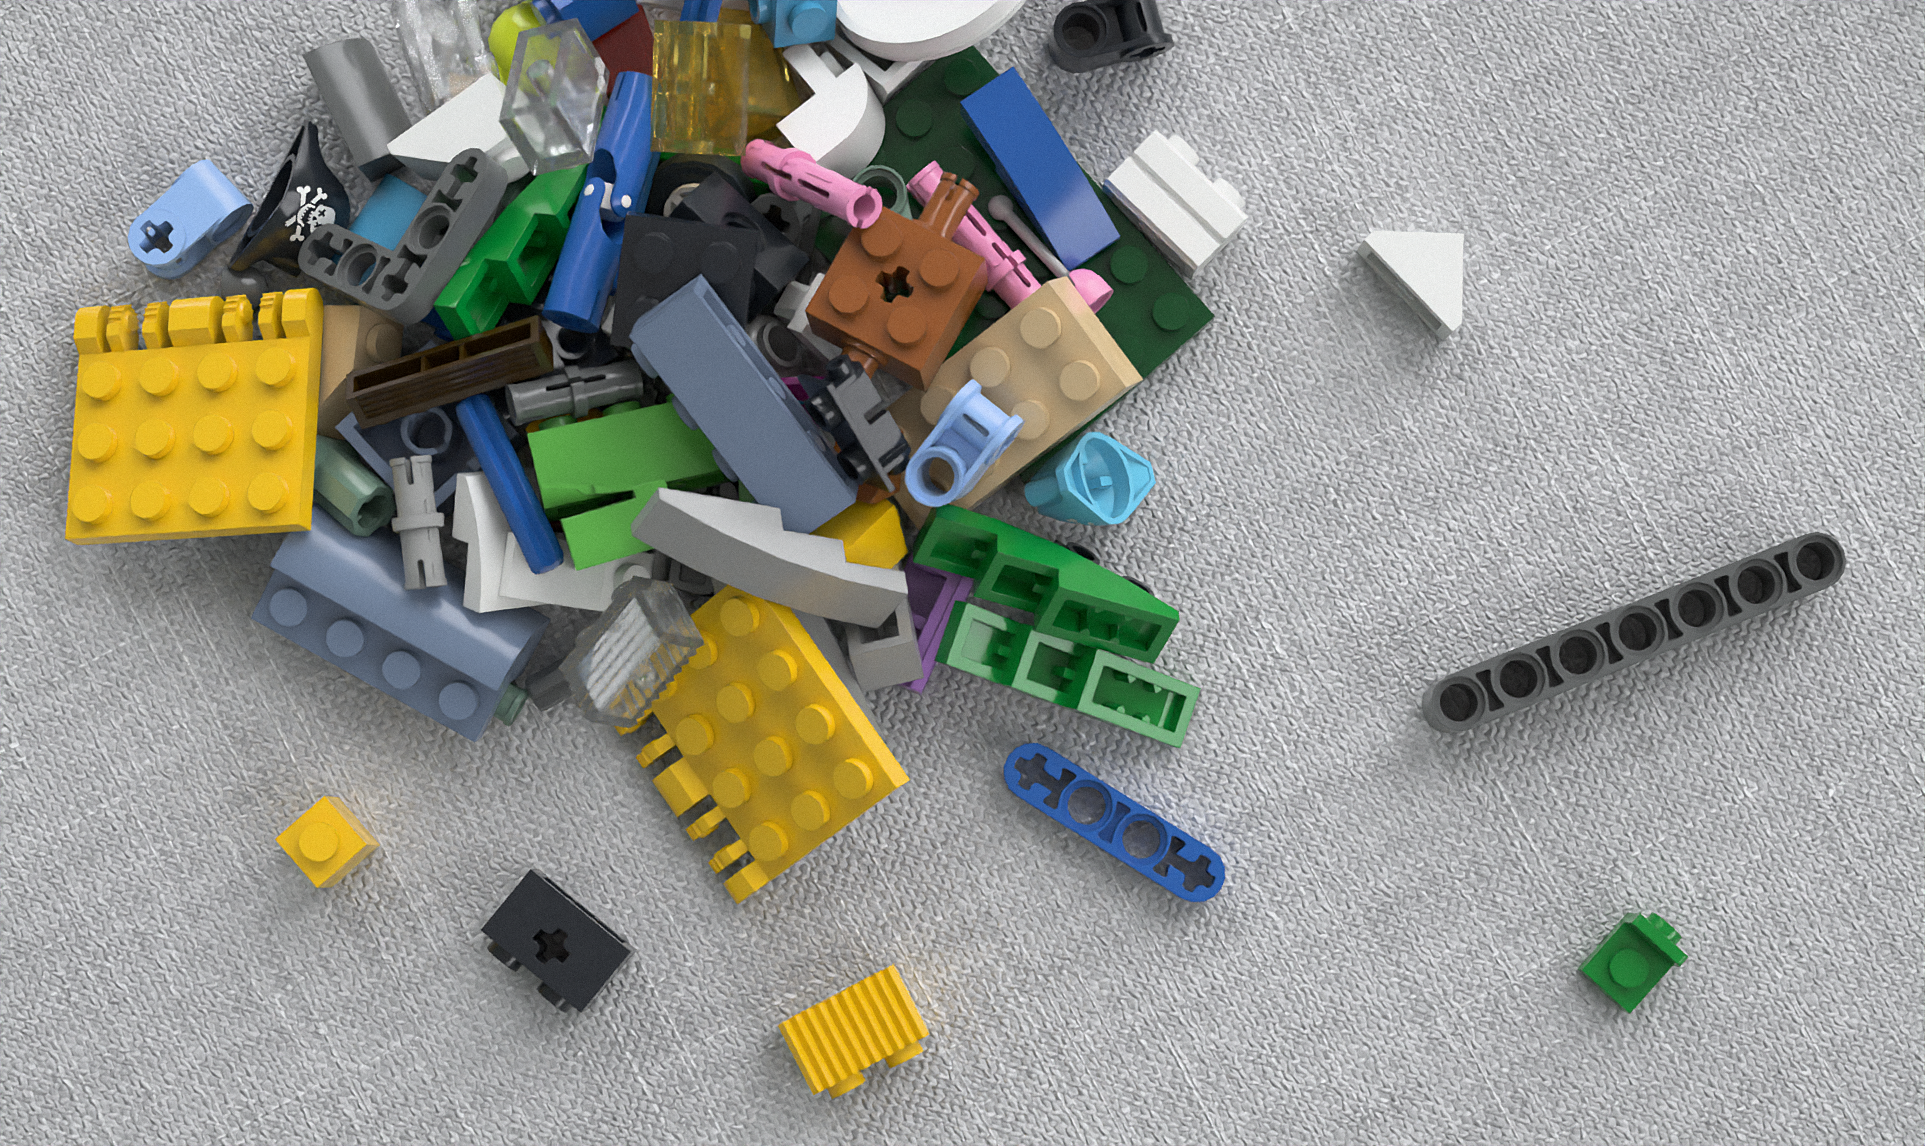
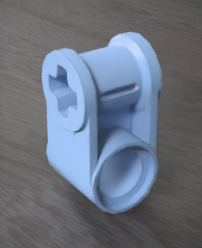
M201 160L185 170L168 191L146 211L136 217L130 225L128 233L129 248L134 256L143 262L147 269L157 277L168 280L181 278L188 274L215 247L234 235L247 222L254 210L253 204L210 160ZM151 226L152 228L147 232V227ZM162 236L173 244L172 248L164 254L155 245L156 241ZM181 258V261L179 263L175 262L176 260Z
M973 379L950 401L939 417L936 427L910 459L906 467L905 482L908 491L916 501L925 506L939 507L965 497L972 491L987 469L1006 451L1024 426L1025 421L1017 414L1009 417L980 394L982 386ZM936 457L946 460L953 469L954 483L949 491L940 490L931 481L929 475L930 465Z

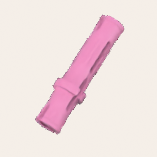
M762 139L751 141L743 150L740 164L746 176L769 184L772 192L788 201L803 200L822 211L847 221L848 224L854 227L858 225L860 228L871 226L881 213L882 199L876 189L861 185L843 177L837 172L817 165L813 157L797 148H787L784 150L775 146L772 142L768 140L764 142Z
M936 161L928 164L906 185L907 191L924 208L938 186L939 179L944 172ZM971 204L951 240L985 258L989 280L985 289L988 292L994 290L1013 309L1040 288L1041 285L1023 264L1027 260L1019 250L1013 252Z

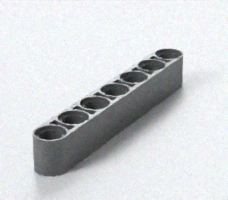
M1820 532L1808 533L1439 678L1429 685L1423 695L1421 704L1423 715L1433 728L1449 734L1470 730L1829 588L1838 582L1844 573L1846 565L1844 549L1832 536ZM1802 547L1811 549L1820 559L1821 569L1816 580L1803 576L1797 567V555ZM1743 570L1751 571L1757 575L1762 583V596L1756 604L1743 599L1738 591V577ZM1685 593L1694 595L1703 604L1704 617L1698 627L1689 626L1679 616V600ZM1626 616L1637 619L1645 628V643L1638 651L1627 648L1620 640L1619 625ZM1568 639L1578 642L1586 651V667L1580 674L1570 673L1560 663V647ZM1507 663L1518 664L1527 673L1528 688L1520 698L1511 697L1504 692L1500 685V672ZM1448 686L1459 687L1469 698V712L1460 722L1450 720L1441 710L1440 697Z

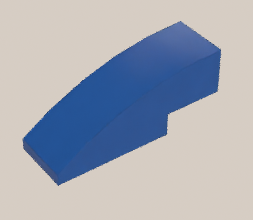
M1014 66L960 102V115L995 163L997 174L1054 256L1068 271L1071 272L1120 239L1118 231L1081 168Z

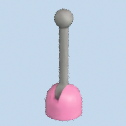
M997 195L989 201L988 212L990 216L996 220H1004L1057 278L1067 276L1094 314L1105 305L1114 291L1099 275L1087 269L1068 271L1013 212L1012 201L1007 196Z

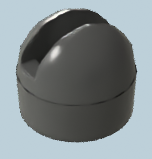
M225 264L221 282V298L223 301H226V297L246 295L252 304L253 313L259 311L260 298L263 297L262 294L270 293L265 276L258 269L251 266L238 272L228 268V264Z

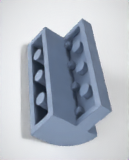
M317 502L312 505L311 531L289 532L270 564V567L275 570L251 616V619L473 742H477L482 738L510 682L524 673L551 621L549 617L529 606L482 613L464 607L466 572L444 559L443 567L447 586L405 590L404 584L406 580L400 535L384 526L374 530L369 537L352 534Z

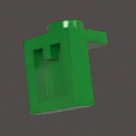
M1627 912L1577 970L1623 1012L1630 1014L1672 966L1680 967L1688 959V956L1676 946L1682 939L1681 935L1659 915L1652 912L1645 918L1640 913Z

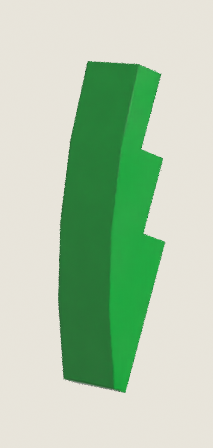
M603 120L598 122L554 159L506 207L467 254L433 306L454 340L494 329L509 302L532 304L557 259L560 257L580 192L586 180L588 165Z
M949 503L939 507L932 506L913 543V562L972 578L974 597L1034 613V631L1154 664L1180 621L1179 611L1118 574L1056 543L998 519Z
M958 600L954 602L934 660L984 680L1176 748H1181L1201 689L1103 650L1036 632L1032 625L1019 623L973 604Z

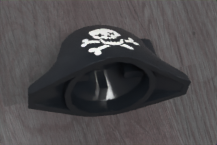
M304 120L263 202L229 261L228 268L239 272L263 260L296 278L302 271L298 263L300 248L316 228L330 223L347 229L350 220L349 198L343 184L328 168L321 155L318 128L311 121Z

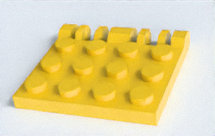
M316 288L287 290L284 295L283 292L262 294L263 297L260 298L261 303L259 304L258 325L263 340L254 341V325L252 324L254 311L246 295L226 297V301H223L219 296L176 299L170 306L167 304V301L147 303V307L144 308L145 314H143L144 321L142 323V335L147 349L138 350V313L135 312L131 304L112 306L111 308L106 305L80 308L75 316L73 335L79 353L65 540L76 545L311 531L324 317L323 300L319 291Z
M731 585L725 586L634 662L592 693L606 716L617 711L639 694L644 698V701L614 722L613 726L620 736L635 732L644 726L648 718L654 714L667 733L659 739L657 738L641 749L640 754L635 757L643 769L648 768L678 747L684 757L652 780L677 818L700 804L710 795L718 806L685 829L693 841L699 838L704 839L716 831L720 823L726 819L734 828L740 839L720 849L714 854L713 859L708 862L715 874L723 871L748 852L754 857L755 860L723 883L737 905L910 780L791 608L751 595Z

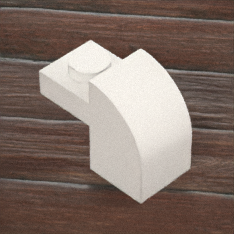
M808 44L792 45L782 55L800 85L811 98L781 120L776 126L790 148H797L810 154L817 165L837 172L851 180L867 167L882 144L885 133V115L882 105L857 62L844 71L828 51L818 57Z

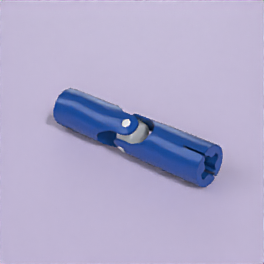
M632 71L620 72L616 77L588 165L586 180L580 192L542 311V315L546 319L561 327L584 333H596L599 330L620 263L626 214L629 211L635 212L636 203L644 186L673 93L667 84L657 78ZM601 219L607 220L606 228L604 229V231L602 229Z

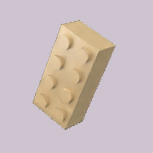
M1064 276L1047 281L945 361L926 393L916 387H912L885 410L890 412L899 429L904 431V437L911 447V452L908 455L910 459L936 427L939 417L950 401L972 379L982 386L980 394L1006 415L1012 417L1017 414L1025 421L1024 426L1014 441L987 469L972 491L965 497L949 503L972 511L1132 389L1143 378L1068 277ZM936 457L930 465L929 475L931 481L940 490L949 491L954 483L953 469L946 460ZM904 471L901 473L900 491L893 494V496L920 531L932 506H925L913 498L908 491Z

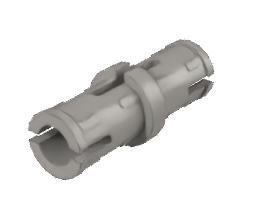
M432 455L410 456L411 461L410 459L405 460V457L391 459L389 463L390 467H392L398 518L392 519V527L394 533H400L406 580L404 584L405 590L447 586L439 536V528L445 527L444 514L437 513L431 469Z

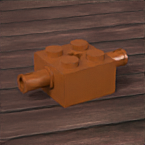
M943 172L938 186L918 220L908 219L882 206L878 219L867 228H860L858 225L856 227L853 226L805 309L812 334L843 349L840 355L848 354L852 361H860L870 380L875 371L879 369L926 393L989 283L985 258L951 240L972 202L977 199L979 191L963 178L959 186L955 184L957 175L949 172ZM901 289L908 290L909 298L898 295L892 303L887 302L886 296L890 292L897 294Z

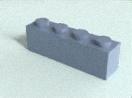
M701 274L637 320L629 337L634 342L631 345V350L638 364L649 376L655 378L660 375L675 395L672 397V404L676 412L689 428L696 430L700 427L715 447L712 450L713 457L725 476L732 482L740 479L755 498L752 501L753 504L780 508L783 530L809 534L856 501L859 485L851 480L841 468L836 457V450Z

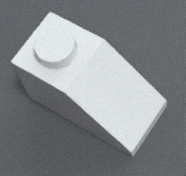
M490 72L387 144L390 153L421 178L438 181L450 161L457 154L469 148L481 149L506 169L508 176L507 184L525 176L531 167L550 155L521 99Z
M508 532L498 596L641 618L646 617L654 554L640 552L575 571L566 540L557 539L564 552V562L549 572L536 575L531 572L513 532Z

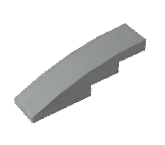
M658 487L631 523L633 537L684 565L751 595L816 616L878 629L908 595L905 572L846 562L843 540L783 530L780 508Z

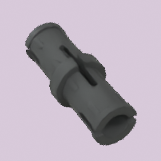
M634 358L584 370H579L576 365L563 367L561 375L518 384L512 383L505 386L507 408L514 426L564 414H570L573 419L587 416L588 409L643 398L642 377Z

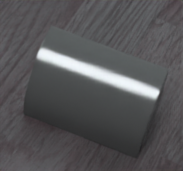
M362 38L346 39L302 54L357 167L372 183L386 174H391L405 167V164L390 153L387 144L413 125L372 43Z

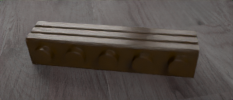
M536 315L346 374L345 401L362 429L375 425H384L401 417L414 413H423L440 405L453 401H462L479 393L501 389L507 384L528 378H537L545 373L554 371L553 344L539 316Z

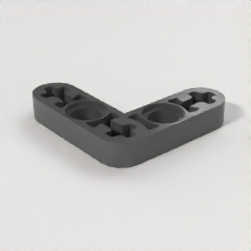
M479 148L463 150L446 166L394 251L336 224L327 223L316 228L303 242L298 257L299 267L304 273L325 288L394 322L407 326L418 323L432 310L433 304L453 277L501 200L507 188L508 176L506 169ZM449 225L443 239L439 244L431 248L436 235L441 229ZM334 254L343 255L338 264L330 261ZM376 262L372 274L364 283L359 285L363 274Z

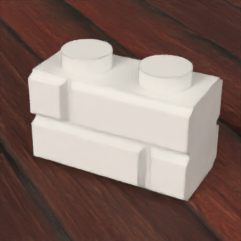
M1155 130L1103 183L1102 191L1107 194L1140 232L1192 280L1244 227L1248 216L1240 209L1245 205V201L1236 189L1224 179L1218 178L1212 183L1195 167L1200 161L1198 155L1183 139L1173 134L1167 140L1161 133Z

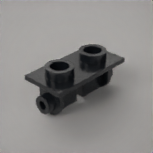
M842 354L827 363L825 369L829 375L823 379L803 373L797 376L809 397L804 402L809 415L822 430L831 433L841 449L836 457L844 472L858 485L865 483L889 493L893 492L895 487L887 473L890 476H894L906 470L910 461L908 455L911 452V447L888 410L882 409L868 421L866 420L864 414L881 402L882 399L861 362L852 361L848 354Z

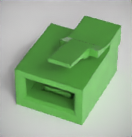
M665 478L625 488H613L603 483L540 484L541 489H576L583 495L632 491L633 499L560 520L575 571L654 549L652 546L632 536L631 523L658 487L668 489Z

